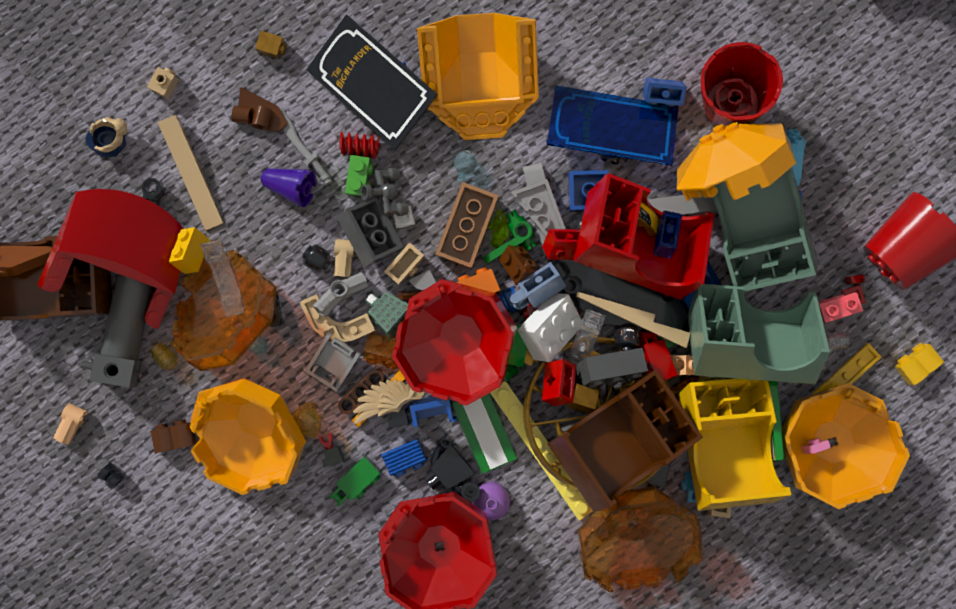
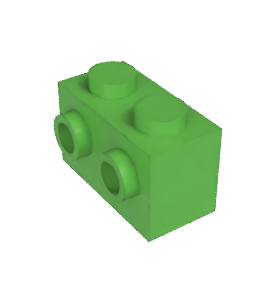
M350 155L345 188L347 196L362 198V185L371 186L369 176L373 174L374 164L371 163L370 158Z

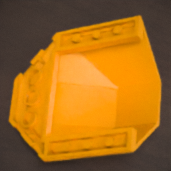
M499 13L455 15L417 28L421 80L438 94L437 98L428 107V110L438 116L448 127L455 130L464 140L502 138L509 128L525 114L531 104H534L539 98L536 19Z

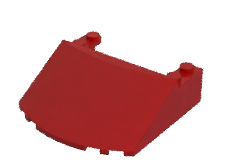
M112 189L77 191L41 274L38 286L49 292L58 291L64 283L73 259L85 261L156 287L145 313V322L150 327L158 329L172 294H175L180 270L169 263V259L177 242L178 234L184 228L163 208L141 196Z

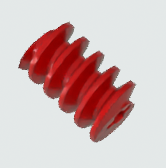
M341 132L339 149L342 156H346L347 152L349 156L354 155L356 152L357 156L364 154V157L369 158L371 154L372 159H376L380 149V136L375 140L371 134L369 140H367L366 134H363L362 139H359L358 133L352 138L350 132H348L347 137H344L343 132Z

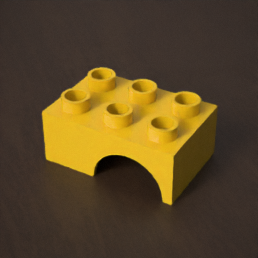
M736 378L689 383L678 394V400L703 436L701 440L687 449L698 511L775 503L791 496L790 487H785L778 479L771 456V433L777 422L769 382L766 380L752 381Z

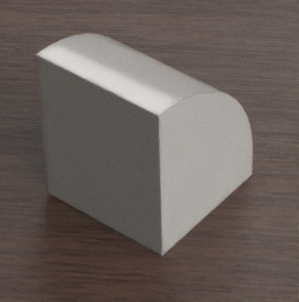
M430 270L409 280L415 288L421 291L436 283Z

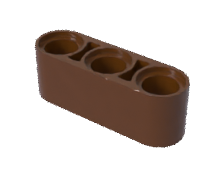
M380 370L369 372L341 398L338 403L340 412L350 414L354 409L363 404L364 402H358V398H360L357 393L358 388L362 386L366 390H373L371 388L372 385L380 386L379 384H374L371 377L374 373H378L381 376V381L385 382L384 373ZM345 400L352 402L353 407L351 410L344 408L343 403Z

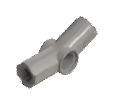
M360 272L342 281H334L329 290L313 305V308L318 314L326 318L347 297L369 288L364 274ZM340 288L344 292L342 294H336L334 290Z

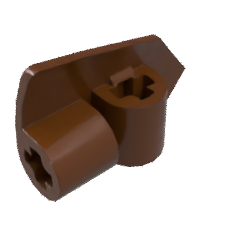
M240 87L238 106L235 105L232 109V122L252 125L256 129L278 133L288 125L277 105Z

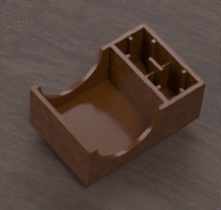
M46 236L44 240L29 242H0V246L53 247L57 236ZM73 259L62 287L56 292H49L38 286L46 264L16 276L0 277V322L109 314L112 299L110 271L85 261Z
M654 370L632 383L547 444L592 511L596 512L612 507L617 503L616 499L628 488L655 470L669 464L701 440L703 436L659 373Z

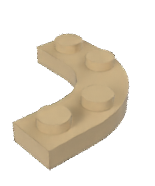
M319 294L300 302L312 328L323 337H326L328 333L332 334L330 340L336 337L342 342H348L376 331L369 313L348 322H337L329 315L324 318L313 308V305L320 299Z

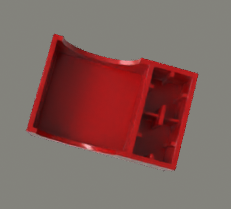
M607 173L587 194L574 262L679 300L704 285L714 213L707 211L697 216L682 217L661 212L648 201L651 189ZM641 201L648 205L659 218L657 236H648L644 227H637Z

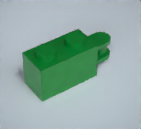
M365 455L336 483L339 488L329 497L334 498L337 506H340L348 497L351 500L355 497L359 499L367 492L364 488L369 484L373 486L380 479L379 474L382 471ZM340 490L346 494L345 497H342L339 493Z

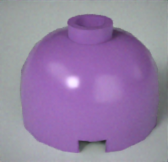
M489 481L482 483L479 486L480 496L472 504L485 512L488 520L500 519L507 513L510 507L509 492L498 482Z

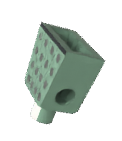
M387 292L380 299L372 293L366 299V303L372 307L368 313L386 336L392 339L397 333L398 325L405 319L408 303Z

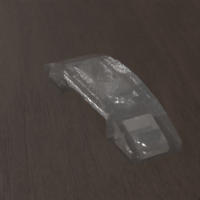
M221 239L201 244L206 262L210 264L221 296L220 302L225 317L245 313L239 284Z
M589 309L586 310L575 340L565 359L566 361L577 365L584 358L590 356L606 315Z

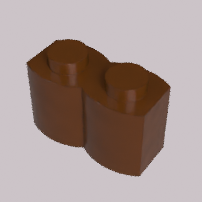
M186 419L175 421V425L167 427V423L155 426L156 430L150 431L155 454L195 445L196 440L190 428L191 423H186Z

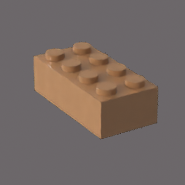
M462 182L435 255L472 269L499 195Z

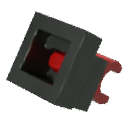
M328 433V442H325L323 437L319 436L320 443L326 448V451H324L326 459L322 460L324 468L345 460L340 446L333 448L332 433Z

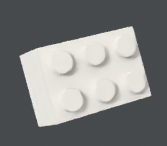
M557 293L544 301L522 324L518 332L534 360L551 362L582 327L583 322L569 294Z

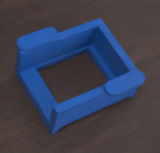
M432 396L422 398L421 400H412V405L410 406L412 415L411 425H414V427H418L419 419L447 413L449 422L457 421V416H453L451 399L444 400Z

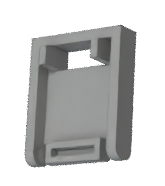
M328 333L305 369V372L337 392L361 353L357 352L353 356L352 353L355 349L336 337L331 342L332 334ZM321 366L335 375L333 380H330L317 370Z

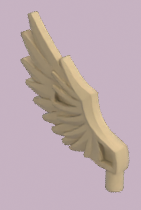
M387 379L386 383L380 381V386L372 385L371 388L373 390H364V393L367 395L358 398V402L365 403L353 410L354 414L362 412L354 423L358 424L376 414L380 417L390 412H399L405 403L412 400H421L425 392L412 391L409 384L406 385L401 380L398 382L394 379L392 382Z

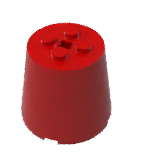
M748 42L727 44L717 49L704 64L700 78L703 108L707 119L715 127L720 124L726 126L736 122L738 124H753L777 102L783 87L782 70L776 58L761 49V46Z
M912 192L863 246V250L868 256L867 259L879 269L878 273L902 290L909 288L956 259V225L944 212L939 214L932 208L934 206L933 202L916 192Z

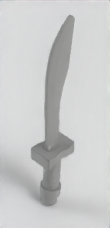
M280 108L288 124L283 130L307 159L304 163L309 168L311 165L314 167L326 186L331 184L330 175L326 173L318 162L320 157L315 151L314 154H311L303 145L294 125L283 108Z

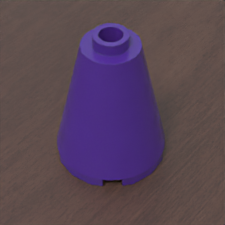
M267 168L260 177L265 188L298 207H307L314 194H310L312 186L316 187V175L311 170Z

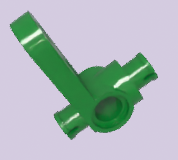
M516 209L505 215L510 222L507 226L514 238L485 255L482 259L486 265L499 258L508 245L517 247L523 244L527 251L531 249V246L532 248L537 246L532 238L535 234L531 225L524 216L520 217ZM524 227L528 233L526 236L521 237L517 234V229Z

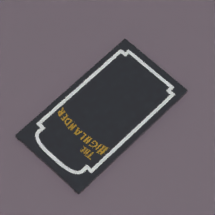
M347 14L306 69L394 150L399 147L438 96L434 90Z

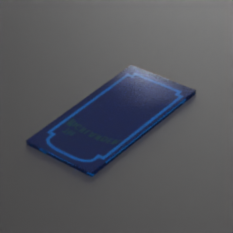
M557 85L554 88L555 93L546 145L667 166L673 165L679 106L672 107L663 103L653 105L641 99Z

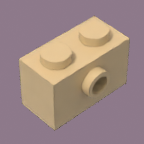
M409 242L384 272L397 284L401 285L408 276L412 278L419 270L417 266L425 256Z

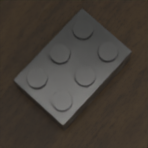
M377 197L349 207L337 217L364 268L384 260L404 248L390 220L384 214L383 207Z
M643 348L586 357L576 365L579 384L592 389H597L600 385L606 384V387L614 386L621 381H624V383L635 382L636 379L642 378V374L648 371Z

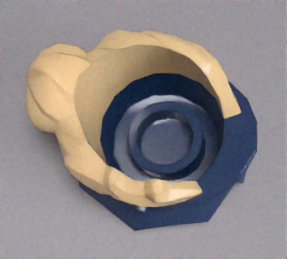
M110 117L99 119L92 123L90 130L86 134L87 146L101 158L117 157L126 147L127 123L120 118L114 120Z

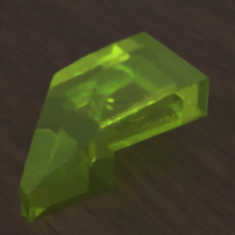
M499 208L496 211L495 219L488 225V228L493 230L491 246L496 249L508 238L506 216L504 211Z

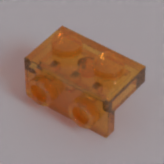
M369 333L363 351V360L369 364H379L388 369L399 370L392 358V352L397 339H389L384 335Z

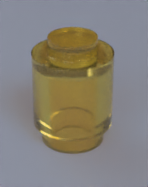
M160 342L150 350L151 357L163 370L168 369L170 371L177 366L179 357L166 344Z

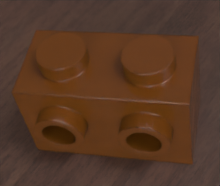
M508 245L499 258V261L515 285H518L519 282L539 270V267L527 250L521 246Z

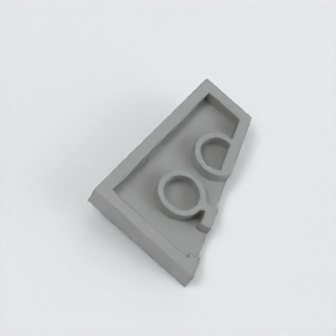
M547 179L511 192V195L545 237L549 229H566Z

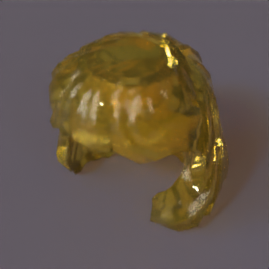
M313 402L301 405L292 415L305 438L316 437L321 428V415L317 413V406Z

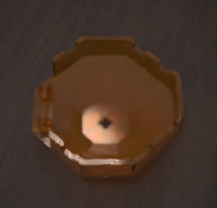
M236 250L204 257L199 272H196L194 275L189 273L181 281V286L192 293V295L186 301H179L176 304L175 315L178 317V320H174L173 330L171 331L174 341L171 340L170 345L183 356L182 358L185 362L199 371L234 365L272 323L277 287ZM240 321L241 324L238 325V328L235 327V324H237Z
M655 487L623 492L616 499V504L610 508L596 511L577 530L580 561L584 577L590 581L594 579L601 588L608 592H613L611 581L621 588L627 589V591L639 589L640 585L659 587V584H662V580L671 571L675 582H681L689 574L688 569L693 564L698 565L703 560L701 526L696 514ZM632 521H635V523H637L635 525V528H631L630 526Z

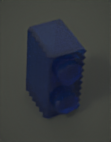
M663 211L653 252L655 256L669 259L673 257L678 245L682 214Z

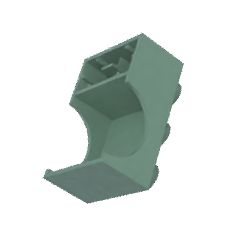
M792 167L770 186L763 189L760 184L748 188L750 194L737 200H733L725 181L715 185L718 193L713 198L721 221L724 240L723 252L733 286L745 287V291L816 275L818 259Z
M704 284L695 290L688 312L694 375L711 378L725 377L752 381L766 380L816 384L830 353L816 292H808L799 303L790 308L778 311H765L753 307L746 301L744 297L745 287Z

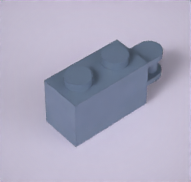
M550 262L519 282L518 285L521 289L511 295L510 301L517 310L523 309L530 303L535 308L566 288V285Z

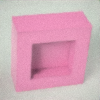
M820 438L810 439L808 444L801 446L803 454L817 453L831 448L829 440L820 441Z

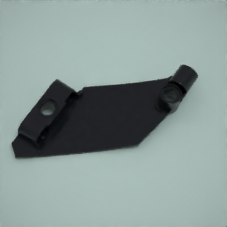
M556 260L552 262L565 285L567 282L572 284L571 291L564 288L560 293L569 294L571 300L593 323L617 326L624 324L635 325L576 297L577 292L655 314L653 322L689 332V310L683 299L679 300L669 296L667 301L664 298V294L582 265L574 262V260Z

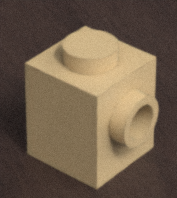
M157 67L147 88L169 100L179 79L174 76L176 73L165 67L163 70Z

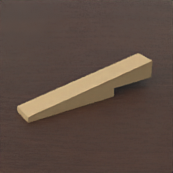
M174 115L159 121L158 125L205 230L207 231L224 224L180 118Z
M577 292L576 297L681 347L687 348L691 333L653 322L655 314Z

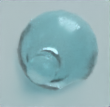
M469 150L458 153L454 159V167L459 172L457 181L461 183L465 182L466 174L472 173L477 165L475 156Z

